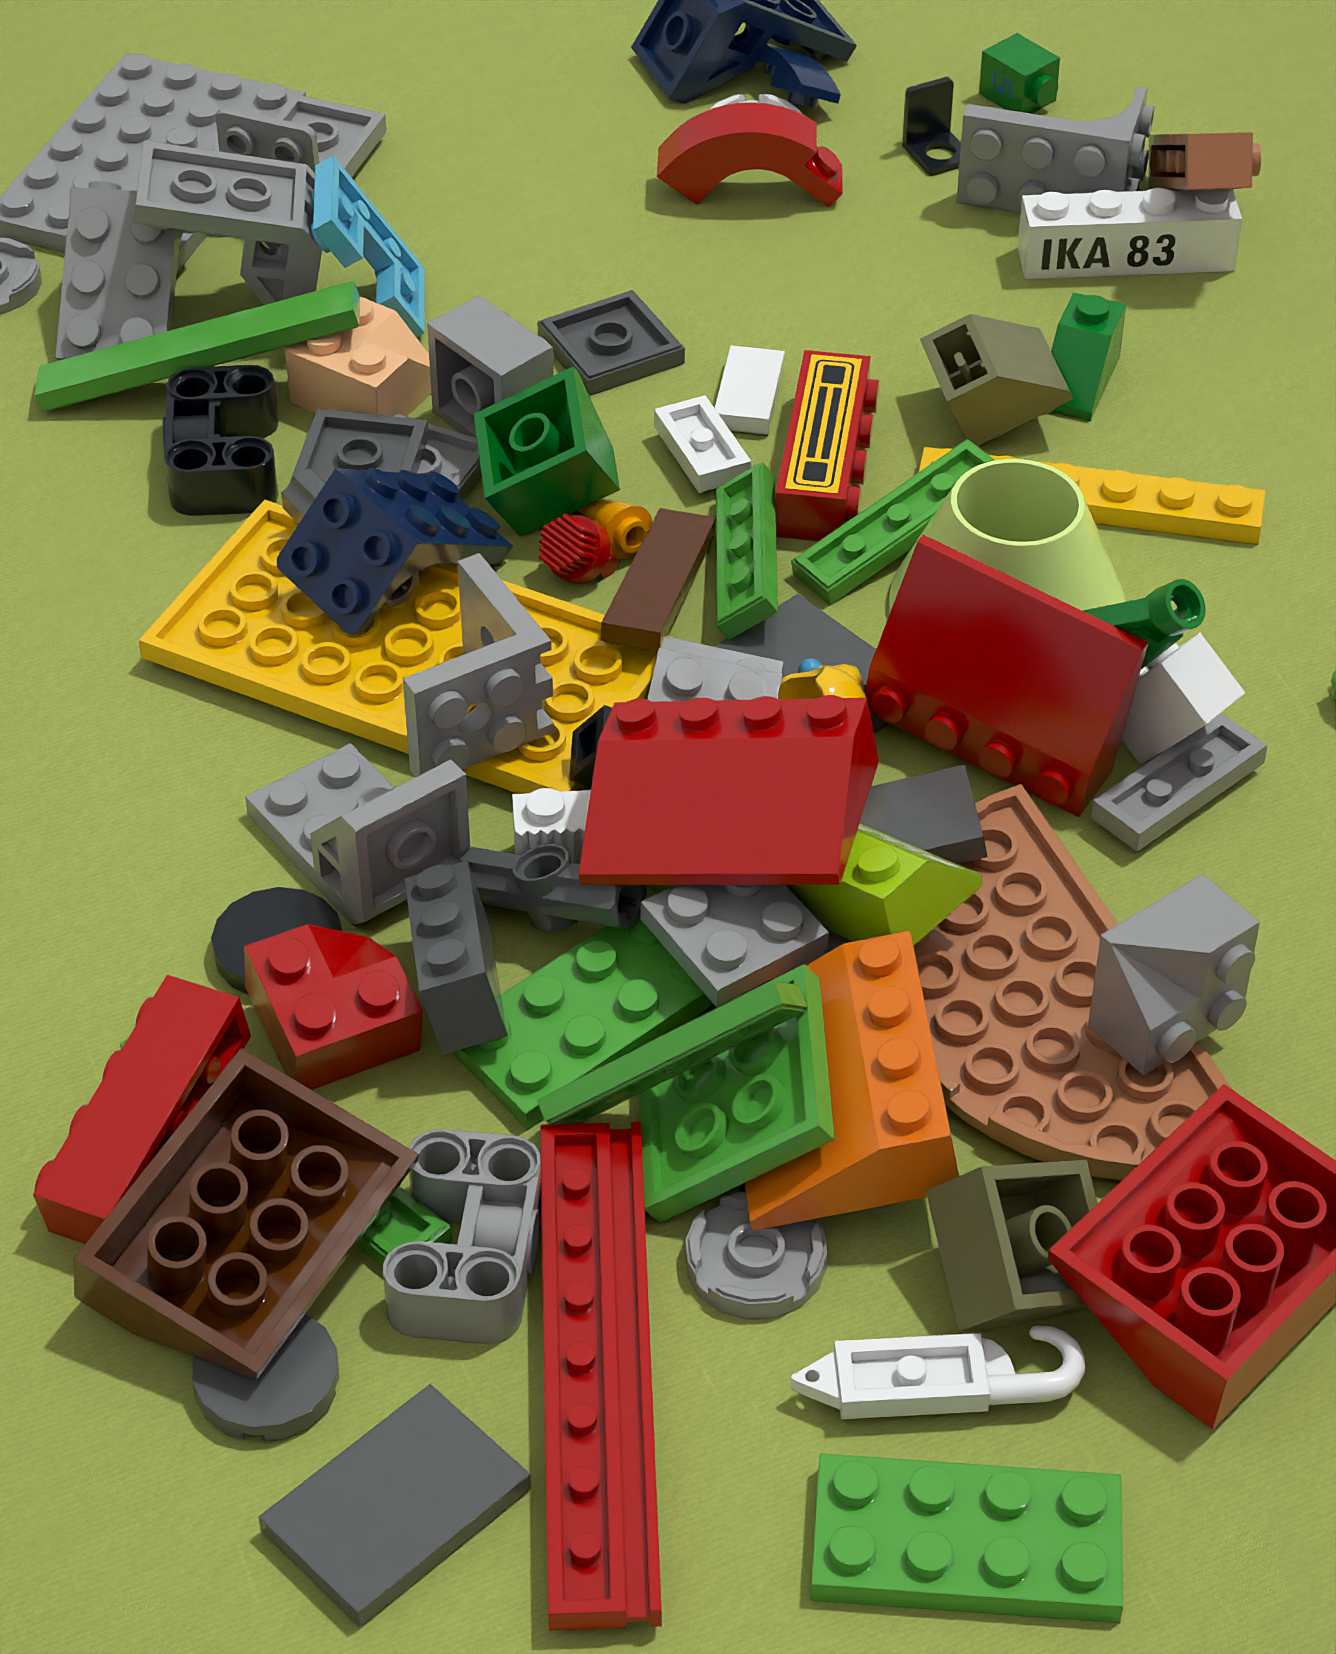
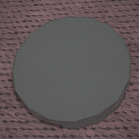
M306 1313L258 1379L197 1357H193L192 1360L194 1395L206 1420L226 1435L244 1439L243 1433L252 1436L262 1435L263 1441L283 1440L310 1428L330 1409L336 1395L335 1387L339 1381L337 1347L326 1328Z

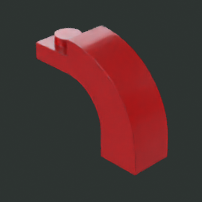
M750 102L715 107L692 117L680 125L658 147L657 178L695 204H698L726 177L737 172L756 169L772 171L785 176L828 207L843 194L842 163H840L838 157L830 149L824 146H817V123L805 115L782 106Z

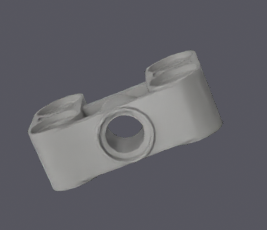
M436 1129L422 1133L411 1142L409 1147L419 1154L417 1163L409 1172L411 1195L446 1223L461 1224L457 1245L424 1241L407 1242L395 1247L387 1255L383 1263L387 1318L394 1329L401 1334L412 1337L480 1344L502 1342L509 1339L520 1327L530 1273H533L539 1240V1220L542 1209L540 1153L536 1146L526 1138L514 1135Z

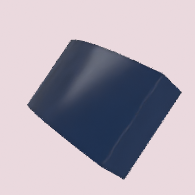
M767 43L757 61L767 64L765 74L773 76L772 87L790 91L787 101L815 109L819 99L836 104L839 103L841 93L831 76L819 63L799 51Z

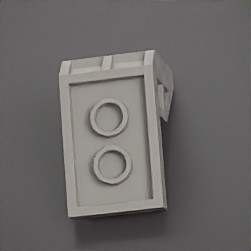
M143 140L134 223L151 225L162 230L179 229L206 233L218 238L235 237L244 239L240 275L264 305L316 291L322 249L316 243L311 231L314 214L312 192L315 188V173L307 164ZM262 241L265 242L269 248L265 247L262 244Z
M350 743L245 796L247 814L351 925L366 922L407 900L404 878L420 874L423 870L434 865L449 866L459 863L462 856L470 849L466 773L451 759L395 788Z

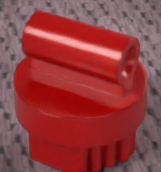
M563 514L562 518L558 517L556 522L551 521L549 525H544V530L540 531V535L543 538L539 542L543 546L539 547V551L543 554H539L538 558L548 565L551 571L559 578L573 583H586L596 578L599 574L602 577H609L618 566V559L610 553V538L606 529L593 519L581 515L570 516Z

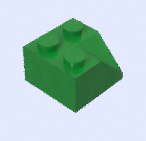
M574 367L566 369L474 414L484 497L519 537L551 521H555L558 517L561 518L563 514H570L620 490L613 446L583 381Z

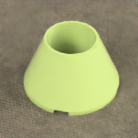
M1001 459L986 462L970 469L958 479L918 538L919 540L922 535L932 538L1082 611L1126 602L1121 583L1080 488L1065 473L1044 463L1024 459ZM917 541L894 575L889 595V614Z

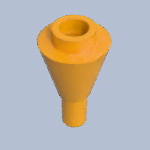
M606 498L576 510L583 516L603 525L610 538V553L620 560L631 558L637 554L652 524V517L645 508Z

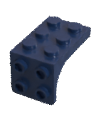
M372 467L368 470L335 468L279 553L277 567L346 633L361 634L367 629L390 595L402 583L420 570L439 563L458 564L457 561L478 553L482 555L488 564L501 565L513 546L498 533L500 526L497 521L480 509L470 508L458 497L460 489L457 485L437 472H431L429 475L414 474L407 470L384 472Z

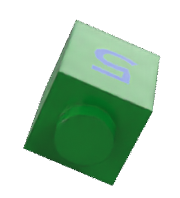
M1016 33L982 51L979 94L1005 110L1032 114L1056 101L1059 87L1060 57Z

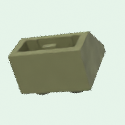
M969 314L920 339L957 423L966 440H970L976 446L995 440L1006 432L1038 416L1048 414L1056 407L1073 400L1071 392L1039 328Z

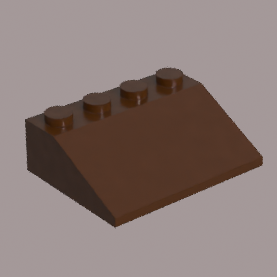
M241 1048L73 1259L74 1298L136 1336L258 1379L417 1163L419 1154Z

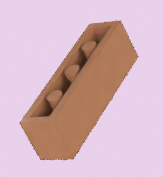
M1253 132L1154 134L1149 136V187L1189 190L1252 188V176H1258L1260 173L1261 150L1259 143H1253Z

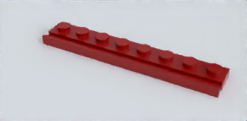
M631 1122V1129H610V1123L540 1125L549 1631L627 1628V1622L650 1621V1627H662L641 1122Z

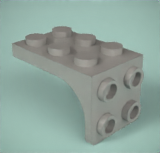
M1137 86L1131 104L1123 112L1110 118L1095 121H1075L967 104L962 123L957 203L1021 213L1022 195H1041L1046 192H1058L1061 194L1094 193L1099 190H1111L1114 192L1139 191L1140 181L1145 179L1149 159V150L1144 149L1145 138L1150 136L1155 106L1146 105L1148 88Z
M296 94L289 98L275 117L228 107L223 108L216 116L219 152L307 164L314 173L315 165L334 155L351 178L387 131L386 115L383 113Z
M92 181L89 183L88 188L71 187L55 358L59 361L172 330L177 263L182 234L197 232L179 229L162 230L151 225L134 223L137 191L121 190L120 185L106 181Z

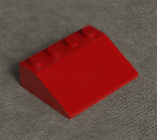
M922 535L917 541L871 661L865 696L868 701L869 712L875 714L881 720L891 723L933 744L935 747L987 771L995 777H999L1015 786L1022 784L1027 792L1080 817L1113 771L1148 642L932 538Z
M825 695L815 699H777L763 696L752 700L695 698L689 701L651 702L647 699H633L627 702H615L598 740L578 872L581 885H840L879 763L867 698H841L835 695Z
M1223 1084L1048 1251L1047 1259L1152 1385L1213 1430L1336 1303V1160Z

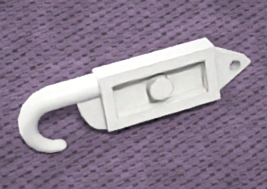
M1040 1325L1033 1326L1030 1329L1029 1334L1031 1338L1049 1342L1056 1346L1063 1357L1062 1365L1053 1372L1015 1374L1011 1359L1005 1350L993 1340L981 1338V1333L835 1341L833 1352L791 1376V1390L839 1409L841 1419L988 1411L989 1405L1049 1402L1067 1396L1078 1387L1085 1373V1355L1079 1343L1066 1331L1053 1326Z

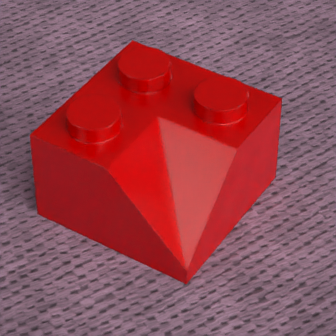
M307 924L244 946L245 988L284 1073L307 1088L313 1090L420 1051L423 1009L397 956L370 937Z

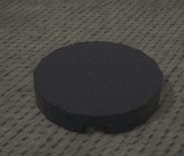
M275 887L251 892L231 903L216 920L211 940L218 973L231 987L248 994L245 988L244 946L307 924L343 931L338 913L324 898L303 889Z

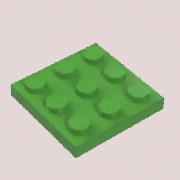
M805 964L771 980L799 985L808 1006L804 1009L805 1012L639 1094L645 1211L659 1223L835 1140L820 978Z

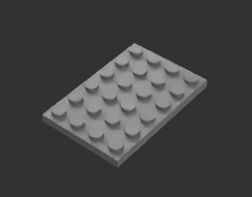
M126 53L0 196V237L65 252L71 187L88 188L89 183L92 181H106L120 185L121 190L137 191L143 140L219 151L216 116L223 108L228 107L275 117L293 94L306 97V92L285 88L276 83L266 84L243 79L235 74H221L194 68L189 64H175L156 60L143 54ZM200 232L182 234L177 273L208 234Z

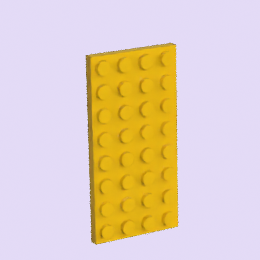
M264 500L138 640L141 658L409 754L403 678L465 655L462 642L458 565L439 563L420 570L419 584L413 588L406 602L393 608H389L384 603L363 633L348 634L278 569L277 557L298 526V523L283 509L282 505ZM502 580L551 640L552 650L540 654V663L553 678V696L542 700V708L554 722L555 732L462 770L467 776L517 794L532 793L541 788H551L559 792L583 791L586 785L569 780L572 732L604 705L613 707L615 702L648 699L658 651L605 643L601 641V622L605 616L604 614ZM478 703L469 706L467 714L472 712Z

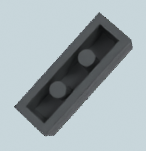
M468 860L449 866L434 865L423 870L420 874L404 878L419 993L442 1055L508 1036L489 921Z

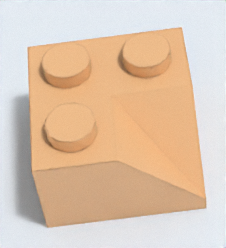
M360 297V321L357 328L317 339H309L305 342L291 345L285 350L290 403L313 413L319 408L394 416L396 413L408 416L431 394L429 353L395 310Z

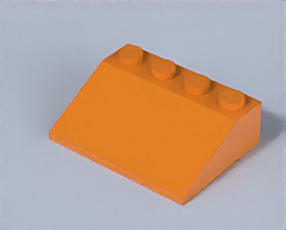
M910 930L844 943L806 965L820 978L835 1140L745 1182L752 1231L927 1197L926 1190L959 1176Z

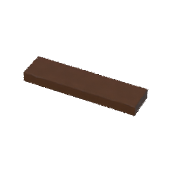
M663 508L659 509L601 622V641L658 651L661 648L663 637L667 636L714 538L716 517Z

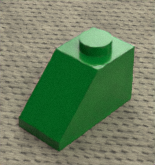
M1073 292L1058 323L1051 353L1071 392L1073 400L1056 407L1052 411L1053 413L1087 421L1092 420L1120 358L1126 304L1110 301L1098 295H1083Z

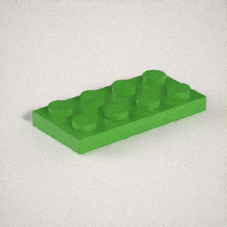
M640 919L632 930L605 926L501 994L508 1036L451 1053L529 1130L544 1120L537 1099L684 1025L712 1006L713 1003Z
M819 1453L811 1601L1120 1623L1123 1611L1121 1474Z

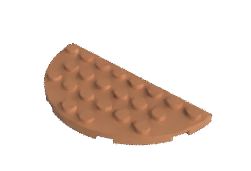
M1022 784L992 794L975 803L988 857L958 865L981 874L983 886L913 946L945 1105L965 1122L990 1138L1026 1156L1042 1162L1087 1160L1091 1176L1122 1181L1223 1084L1229 1088L1231 1086L1200 1041L1196 1042L1189 1052L1178 1061H1166L1143 1076L1088 1026L1100 936L1118 925V923Z

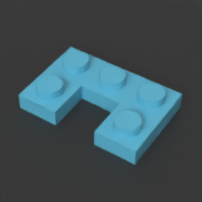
M334 155L315 165V188L312 192L314 214L311 231L316 243L324 252L328 253L331 251L344 268L364 257L374 269L377 279L374 302L395 310L416 337L424 334V266Z

